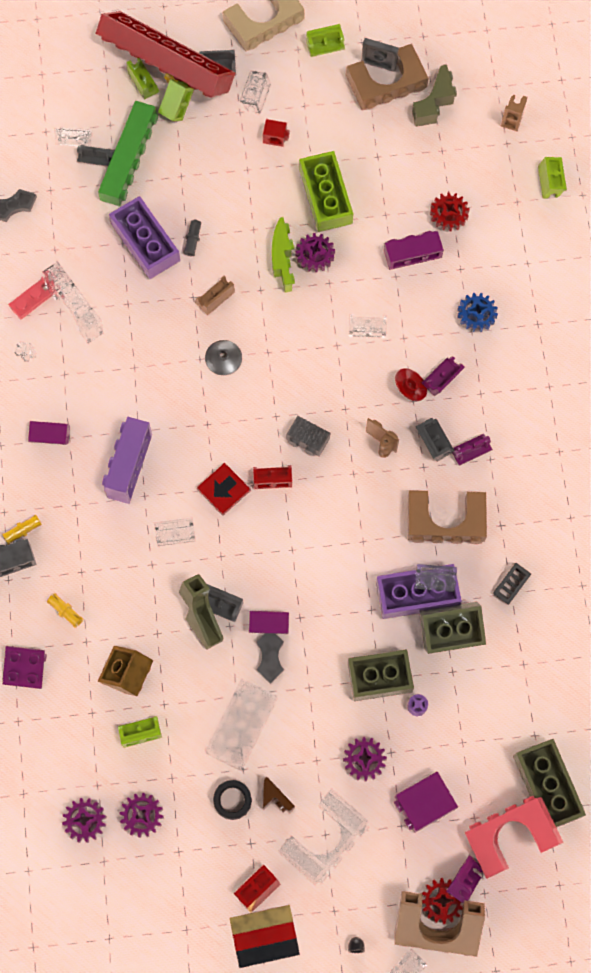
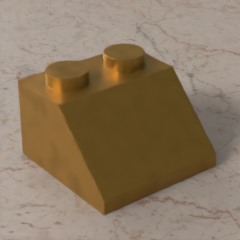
M114 646L97 682L137 697L154 660L137 650Z

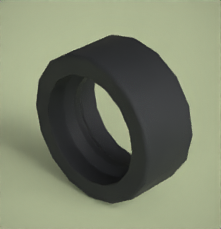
M228 780L217 787L214 792L213 802L219 815L225 819L236 820L248 813L251 808L252 798L245 784L237 780ZM229 788L239 789L244 795V805L236 812H229L221 805V795Z

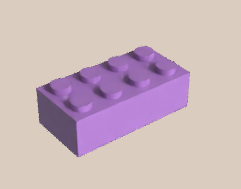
M140 196L109 214L111 225L149 279L181 261L179 250Z
M127 416L126 422L121 424L120 433L122 434L120 439H117L115 442L114 450L116 451L114 457H110L108 468L110 469L108 475L105 474L103 477L102 486H104L107 498L130 504L152 438V431L149 422Z
M454 564L381 575L376 578L382 619L419 614L420 610L458 605L462 602Z

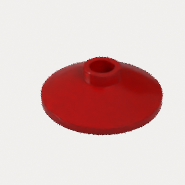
M403 368L396 373L395 383L399 391L406 398L412 401H421L426 397L427 388L422 384L424 380L417 372Z

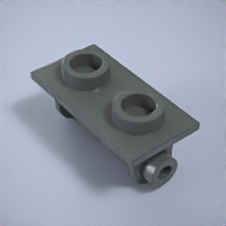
M80 145L77 147V162L109 166L115 150Z

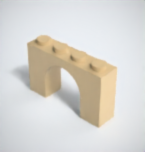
M270 0L278 10V14L271 21L263 23L251 20L240 5L236 3L223 11V21L243 49L248 51L256 48L260 43L272 39L276 34L285 32L292 25L299 24L305 15V9L298 0Z

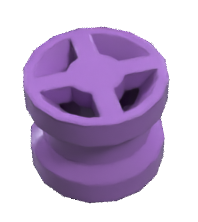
M421 694L413 695L408 702V711L413 716H422L428 709V700Z

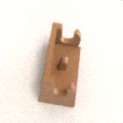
M515 95L511 96L508 106L506 105L501 127L518 132L527 103V96H523L518 104L514 102Z
M223 275L221 280L201 297L198 296L195 303L209 315L235 293L234 283L232 281L228 283L226 276Z

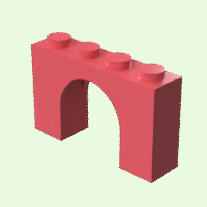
M534 795L524 799V804L519 807L514 804L506 808V813L500 816L498 813L487 817L488 822L482 825L479 821L469 826L470 830L465 832L486 879L509 869L498 844L499 832L509 821L524 824L532 833L541 853L564 843L542 797L535 799Z

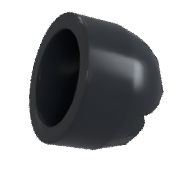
M359 937L352 938L348 943V952L364 953L365 944L363 940Z

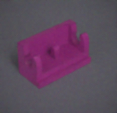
M447 357L422 382L434 396L439 394L465 368L462 363L457 364L454 361L455 357Z
M30 421L28 442L67 445L69 443L71 426L65 423Z
M250 611L249 633L289 634V612Z
M470 855L446 891L462 903H464V900L469 901L482 878L473 869L483 873L480 864L473 860V857Z

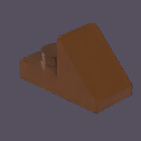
M266 777L264 779L263 810L276 799L277 803L275 805L283 813L287 811L290 814L295 809V805Z

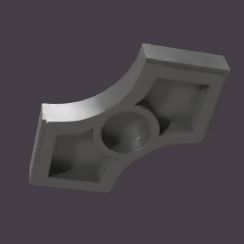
M18 189L12 197L0 199V220L7 222L12 215L18 212H31L37 195Z
M265 633L256 642L262 652V660L256 670L272 684L284 671L279 661V651L284 641L277 634Z

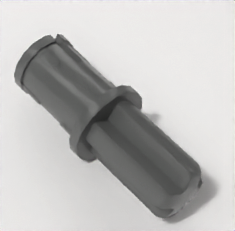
M196 219L191 221L189 232L185 237L187 240L183 253L187 256H195L197 242L200 241L199 233L202 223Z

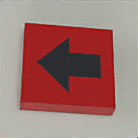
M223 463L197 487V490L222 516L251 491L226 463Z

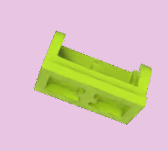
M340 24L306 31V43L311 57L345 50L343 42L345 40Z
M137 58L138 62L136 64L129 60L126 62L128 74L144 100L159 93L160 90L157 84L154 82L141 58Z
M170 79L158 113L172 121H183L194 89L188 87V84L185 82H177Z
M544 157L538 165L543 199H548L551 194H555V198H558L567 190L562 157Z
M157 716L118 726L123 748L162 738Z

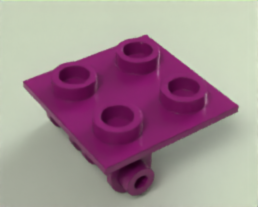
M5 646L2 685L42 689L44 662L47 659L45 650Z

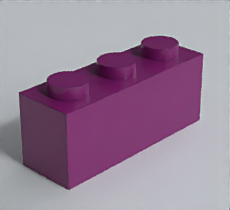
M426 231L416 236L408 235L399 240L391 239L384 244V254L389 270L440 259L444 251L438 231Z

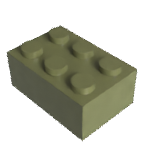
M478 602L419 611L424 649L428 654L486 645L482 607Z
M407 649L348 658L347 664L354 702L413 693L414 684Z

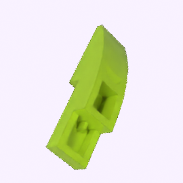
M280 217L272 240V270L274 278L281 276L286 293L291 292L292 284H295L294 275L289 272V268H291L289 257H291V250H294L293 240L288 237V234H290L289 224L285 223L284 217Z

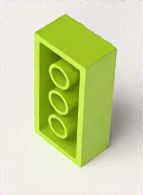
M335 151L300 158L299 171L317 232L353 224L354 214Z

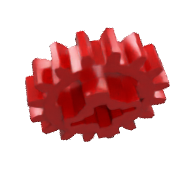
M448 192L447 196L440 194V199L435 197L434 203H431L430 215L432 216V222L437 221L436 227L441 225L443 226V231L446 227L449 228V231H452L453 227L459 230L460 225H465V220L469 218L470 208H467L468 202H463V196L457 198V193L451 196L450 192Z
M440 878L438 884L435 880H432V887L430 885L425 886L428 892L421 893L425 897L422 900V904L426 906L422 909V912L428 911L427 918L429 919L433 916L434 923H437L440 919L442 925H445L446 919L452 923L454 922L453 916L460 917L458 910L462 911V902L455 897H451L446 892L452 883L451 879L444 883V879ZM438 888V894L435 897L429 898L431 892ZM441 896H444L445 900L451 902L444 904V907H442L441 903L433 901H437ZM451 905H456L454 911L448 915V908ZM430 906H435L439 910V915Z

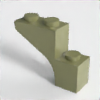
M447 64L440 66L431 94L421 101L413 102L412 114L416 127L437 123V117L440 116L439 107L453 104L454 97H457L456 87L452 85V71L448 70Z
M197 574L182 582L179 594L189 607L185 618L206 650L223 642L224 637L209 603L208 594L210 588L201 575Z

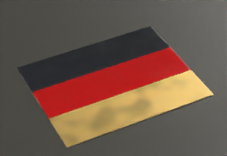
M290 905L229 918L239 968L300 955Z

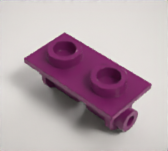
M479 435L454 447L455 451L452 454L460 466L492 451L493 449L489 444L491 440L489 436Z

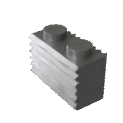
M297 415L286 434V439L293 447L300 446L304 448L308 455L320 457L330 440L331 433Z

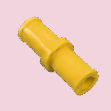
M35 514L23 523H17L16 527L2 535L9 545L21 536H27L28 532L42 524Z
M56 593L48 598L47 603L59 612L58 615L61 618L64 617L74 628H77V625L79 626L84 619L72 609V606L69 603L66 604Z

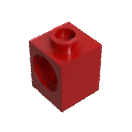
M266 119L262 134L263 143L284 147L285 140L288 141L290 130H287V122Z

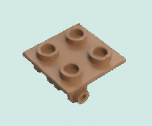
M368 418L365 432L380 442L379 455L386 458L392 451L397 453L400 440L393 431L385 430L377 420Z

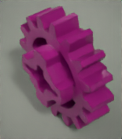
M313 233V237L307 234L306 240L301 238L300 244L296 245L295 255L297 262H302L301 268L307 266L308 272L314 269L315 273H317L318 268L325 271V265L330 267V261H334V243H329V237L323 239V234H320L319 237H316V233Z
M365 737L362 738V742H359L356 738L354 740L355 745L348 744L350 751H344V754L348 756L343 758V762H348L345 770L351 769L349 775L353 776L356 774V780L364 777V781L367 782L369 776L372 780H375V773L381 775L380 768L386 767L382 763V761L387 760L386 756H382L385 749L378 748L380 742L373 744V738L369 742L366 741ZM359 747L361 748L357 755H352L354 750ZM368 747L372 748L377 754L371 753ZM364 751L366 757L370 758V760H368L366 764V768L365 764L363 763V760H360L363 756ZM378 763L376 768L369 772V767L372 764ZM357 764L361 768V772L358 771L353 765Z
M135 793L133 800L129 797L127 798L128 805H121L125 811L119 812L121 816H124L120 823H126L123 829L125 831L131 829V836L137 833L138 838H141L142 833H145L149 837L150 831L156 833L155 827L162 826L158 821L159 819H164V816L159 814V812L163 811V807H157L160 802L159 800L153 802V795L146 798L145 793H142L141 797H138ZM147 802L149 804H147L146 806H138L137 803ZM136 808L142 813L146 811L144 815L148 822H145V820H142L141 818L137 819L139 815L136 811ZM130 809H132V810H133V815H132V817H131L130 820H129V819H128V814H129ZM155 810V819L152 823L150 820L151 813ZM140 824L145 825L147 828L138 829L135 826Z
M80 798V803L77 804L75 801H72L73 807H66L69 812L62 815L66 818L62 825L68 827L64 832L66 834L71 832L70 838L72 840L77 837L78 843H81L82 839L89 843L90 837L97 840L96 834H103L100 828L106 827L102 820L106 819L107 816L101 815L104 808H97L99 805L97 801L92 804L91 798H88L87 802ZM87 807L95 810L96 814H89ZM78 809L79 812L72 818V815ZM83 816L89 819V821H86V825L80 822V820H83ZM97 823L95 829L90 831L93 824ZM72 827H80L82 834L75 832Z

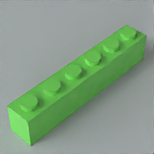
M135 100L99 188L100 201L121 206L122 201L126 200L128 186H131L133 183L134 171L139 168L141 154L144 155L147 139L150 140L152 126L158 120L156 106Z

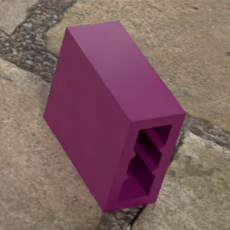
M438 771L395 795L396 801L393 802L398 812H403L406 819H404V822L409 831L413 829L414 833L458 808Z

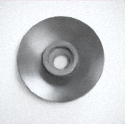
M220 340L208 347L205 353V362L213 373L223 376L230 375L240 367L242 353L235 343L228 340ZM221 353H226L227 356H226V357H221L220 354H221Z

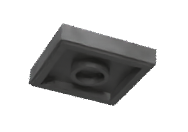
M364 38L361 61L395 72L399 47Z

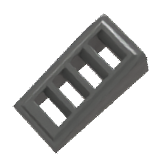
M515 563L493 594L509 605L531 576V573L518 563ZM515 570H517L519 573H521V574H522L523 576H525V577H524L523 580H522L520 577H518V576H517L516 574H514L513 572H514ZM512 576L514 579L519 581L520 584L516 585L511 580H509V577ZM507 582L514 587V592L504 586V584ZM502 588L511 596L508 598L499 591Z

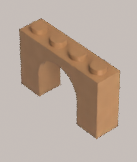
M412 43L400 47L398 50L397 65L402 73V77L396 83L383 85L375 82L369 75L363 61L346 66V77L362 110L372 109L376 105L389 103L393 99L403 98L410 93L420 92L427 88L428 76Z
M409 490L408 540H412L414 543H422L424 540L432 541V543L451 541L453 544H461L463 541H469L471 544L485 542L487 537L486 492H467L465 496V520L457 527L443 528L435 524L430 518L428 491Z
M401 892L395 928V945L477 957L485 920V903L464 900L458 924L449 930L438 931L427 927L420 919L422 894Z

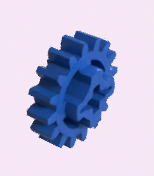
M473 292L471 298L469 295H466L465 300L460 301L461 306H458L457 309L459 312L457 318L461 319L460 324H466V330L471 327L472 332L479 329L481 333L484 327L489 330L490 325L495 324V319L498 316V313H496L498 307L493 306L495 301H489V295L484 298L483 293L476 296L475 292Z

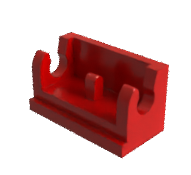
M291 465L276 468L253 467L254 489L292 488Z
M263 865L233 894L252 913L281 883Z

